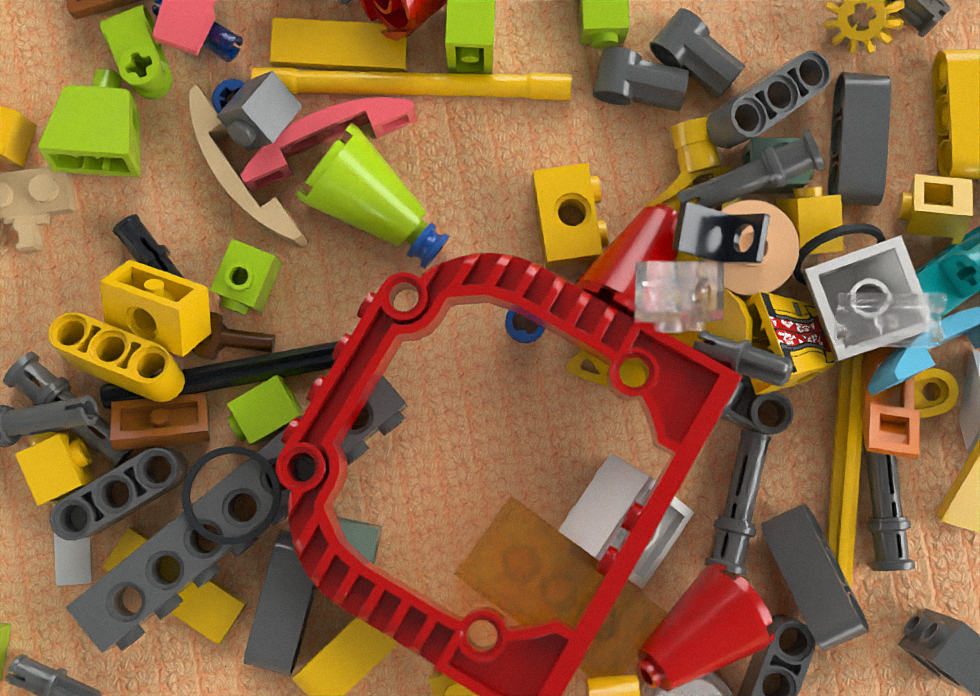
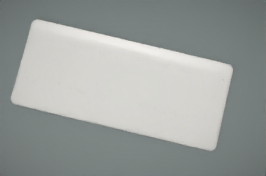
M77 505L72 511L71 520L73 525L79 530L85 527L87 514L81 506ZM54 532L56 585L90 584L92 582L90 537L71 541L58 537Z

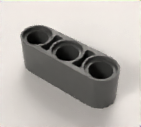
M807 51L767 73L709 115L706 126L710 140L720 148L729 149L764 133L827 87L831 79V68L828 61L822 54L816 51Z
M841 72L837 78L833 97L828 195H841V203L879 206L883 199L886 186L891 104V80L889 76Z
M152 448L142 452L57 503L50 515L52 530L58 537L71 541L97 535L178 487L187 476L188 464L186 458L179 451L171 448ZM160 456L165 457L171 465V473L164 482L157 480L152 471L155 460ZM118 481L124 482L129 489V498L123 506L118 505L112 497V489ZM77 505L81 506L87 514V523L82 530L77 529L71 520L72 511Z
M803 503L762 522L761 529L766 542L818 646L823 651H826L868 633L869 626L863 611L814 514L807 504Z
M281 530L277 536L244 655V664L288 676L292 675L298 659L317 588L308 577L296 555L291 532Z
M779 614L771 617L773 622L766 628L768 635L775 633V639L765 649L752 655L738 696H798L816 644L806 624L790 615ZM794 627L797 632L796 643L790 649L781 650L779 636L785 629ZM771 673H779L781 684L778 690L771 694H764L762 683L765 677Z

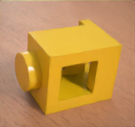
M914 174L909 191L900 193L897 206V219L906 220V233L951 238V244L962 243L973 218L972 180Z

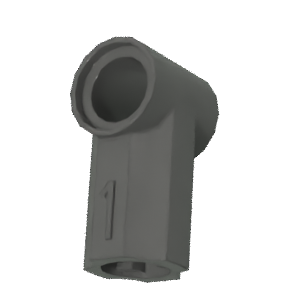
M680 8L649 43L652 53L660 62L667 66L689 70V76L717 99L720 98L745 68L744 64L710 37V31L704 21L685 8Z
M606 47L602 50L593 96L598 100L615 105H629L632 102L679 112L687 89L689 70L642 60V56L639 53L627 48Z

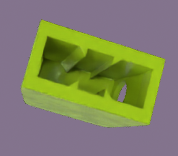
M98 69L94 72L91 86L68 85L62 89L38 146L39 151L53 172L140 178V112L131 92L121 88L122 77L117 72L110 69Z

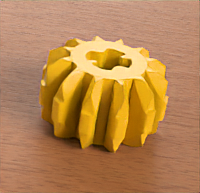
M832 0L827 1L824 7L827 11L838 14L837 17L826 20L823 23L824 28L832 29L839 26L841 31L831 41L834 45H838L846 36L851 40L847 47L849 54L856 52L860 41L864 42L867 54H873L876 50L874 36L881 43L889 45L893 41V37L885 27L900 29L904 23L899 17L889 15V13L903 9L905 7L904 0H896L890 3L887 0H841L842 2ZM859 3H867L866 10L872 6L876 12V15L869 20L868 26L860 25L862 19L857 23L853 19L852 14L859 9Z

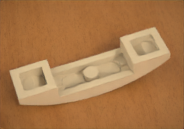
M197 85L189 89V106L196 138L209 167L227 193L248 215L275 236L301 248L309 242L276 197L261 207L218 145L229 137L227 128L216 117L218 115L217 111Z

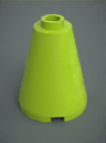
M351 123L346 128V131L352 135V138L348 143L342 139H337L305 181L306 184L312 187V190L308 193L301 189L295 197L306 205L396 247H399L404 241L412 246L428 225L422 220L426 210L362 131Z

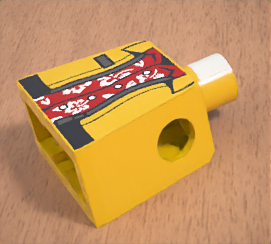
M762 291L757 292L744 301L753 322L752 347L788 358L793 362L790 379L784 386L778 387L750 377L756 395L803 384L834 366L836 359L817 310L812 304Z

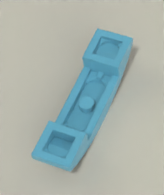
M980 307L952 314L936 322V328L917 334L898 346L886 357L873 374L867 386L871 396L900 384L934 366L935 363L928 350L966 334L974 349L980 348Z

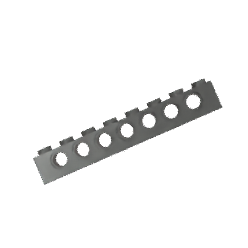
M383 375L364 405L369 412L367 424L358 430L350 429L341 444L347 457V466L369 449L365 441L377 431H380L385 436L406 419L401 413L408 407L406 402ZM285 429L256 452L263 456L273 469L276 467L279 454L285 446L281 442ZM306 454L296 462L295 473L303 482L311 479L316 471V462L309 454ZM249 458L191 506L201 525L208 524L213 526L219 536H243L259 527L268 516L273 502L272 483L266 470L257 461ZM290 489L281 491L279 510L274 521L271 523L273 527L288 516ZM244 493L251 495L257 504L256 513L249 521L240 519L234 509L237 498ZM182 512L70 603L66 609L101 653L116 646L121 651H124L146 633L141 627L142 624L154 614L160 620L163 619L183 602V599L179 596L183 590L192 583L198 589L221 571L217 565L221 559L230 552L235 557H238L259 540L258 537L240 544L227 545L218 543L214 550L207 551L199 545L197 539L198 532L191 526L185 513ZM167 555L174 557L180 564V575L175 582L166 580L160 571L161 562ZM128 587L136 589L141 595L142 604L138 612L129 611L123 604V594Z

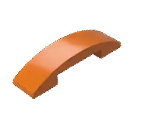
M912 337L863 353L861 415L864 444L868 452L917 459L919 456L920 411L914 410V377L871 396L867 389L873 374L886 357Z

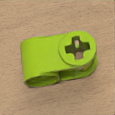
M139 5L100 21L103 36L113 53L122 78L132 85L136 92L145 99L155 100L165 96L172 88L173 75L161 43L153 39L155 23L145 5Z

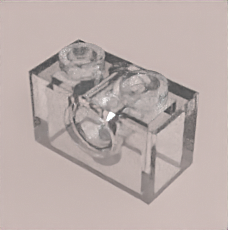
M635 262V322L654 323V332L677 333L705 331L706 321L724 320V262Z

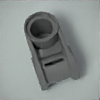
M742 375V379L719 418L735 423L749 431L765 435L778 434L786 430L792 423L794 416L793 406L789 399L776 391L756 395L750 377ZM766 401L773 404L778 411L777 422L772 427L765 426L758 418L757 411L762 402Z

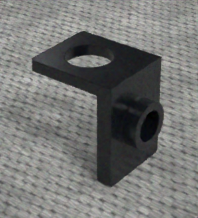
M681 202L672 249L722 264H761L770 215L764 213L731 215L691 202ZM751 225L754 230L753 242L748 250L741 252L739 247L740 236L743 230Z

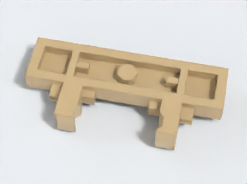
M49 166L0 173V223L4 222L5 225L12 226V228L18 231L19 242L15 246L17 250L24 253L43 251L42 226L50 225V216L77 212L72 173L53 172Z

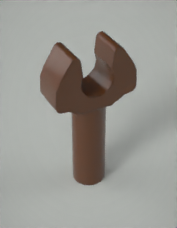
M210 312L212 338L206 343H199L191 350L196 355L207 359H216L218 352L225 347L273 353L276 338L273 334L228 329L223 324L222 315Z

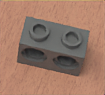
M927 608L923 613L920 612L914 615L905 625L903 630L905 636L898 645L941 681L971 696H980V635L963 621Z

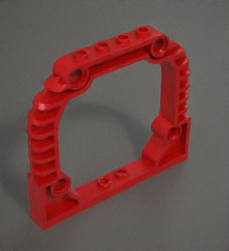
M473 253L441 262L425 271L421 277L408 272L393 274L383 282L376 294L370 292L365 297L357 312V317L361 320L352 335L344 334L337 343L332 354V358L336 361L326 377L320 375L315 380L306 398L311 403L302 418L295 417L282 435L281 442L285 446L276 462V474L280 482L287 489L291 490L288 500V521L296 555L310 580L329 600L434 664V669L478 696H562L743 376L641 318L637 317L634 319L542 266L517 256L500 253ZM404 290L417 292L418 301L412 309L399 311L394 308L395 298L400 292ZM490 303L517 312L609 366L607 384L611 392L618 398L626 401L638 400L650 428L653 446L670 455L643 505L634 501L624 517L620 527L626 530L627 533L618 549L609 545L599 561L595 571L600 573L602 577L574 626L556 616L537 623L508 626L505 617L498 610L491 607H477L469 611L465 617L460 616L372 564L347 541L334 513L333 504L343 489L348 475L347 457L341 447L342 442L402 342L418 341L431 335L441 324L452 306ZM626 363L640 365L645 372L646 379L644 384L638 387L627 386L619 376L620 367ZM310 454L316 462V471L311 479L303 482L295 473V465L300 457ZM482 620L490 622L497 631V640L494 644L488 647L476 645L470 637V627L473 623Z

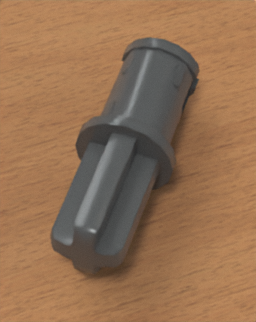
M702 330L698 334V338L704 340L703 343L698 340L694 342V349L740 375H746L778 387L784 386L790 379L793 362L790 359L754 348L749 340L745 339L739 343Z
M24 654L17 656L8 669L9 672L15 674L9 673L5 678L7 683L23 688L37 696H102L99 690L67 676L66 669L61 667L55 670Z

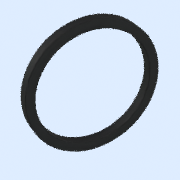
M855 223L839 226L819 234L800 248L798 262L793 271L795 279L807 286L803 273L800 272L801 264L809 253L823 243L843 235L855 233L872 235L877 239V243L886 241L882 231L874 225Z
M222 447L202 456L189 470L182 489L183 509L191 526L204 538L227 545L244 543L261 535L274 521L281 502L280 482L271 464L260 454L242 447ZM225 454H241L257 461L269 475L273 488V502L266 519L255 530L239 537H224L210 532L197 520L191 506L190 494L195 476L207 462Z

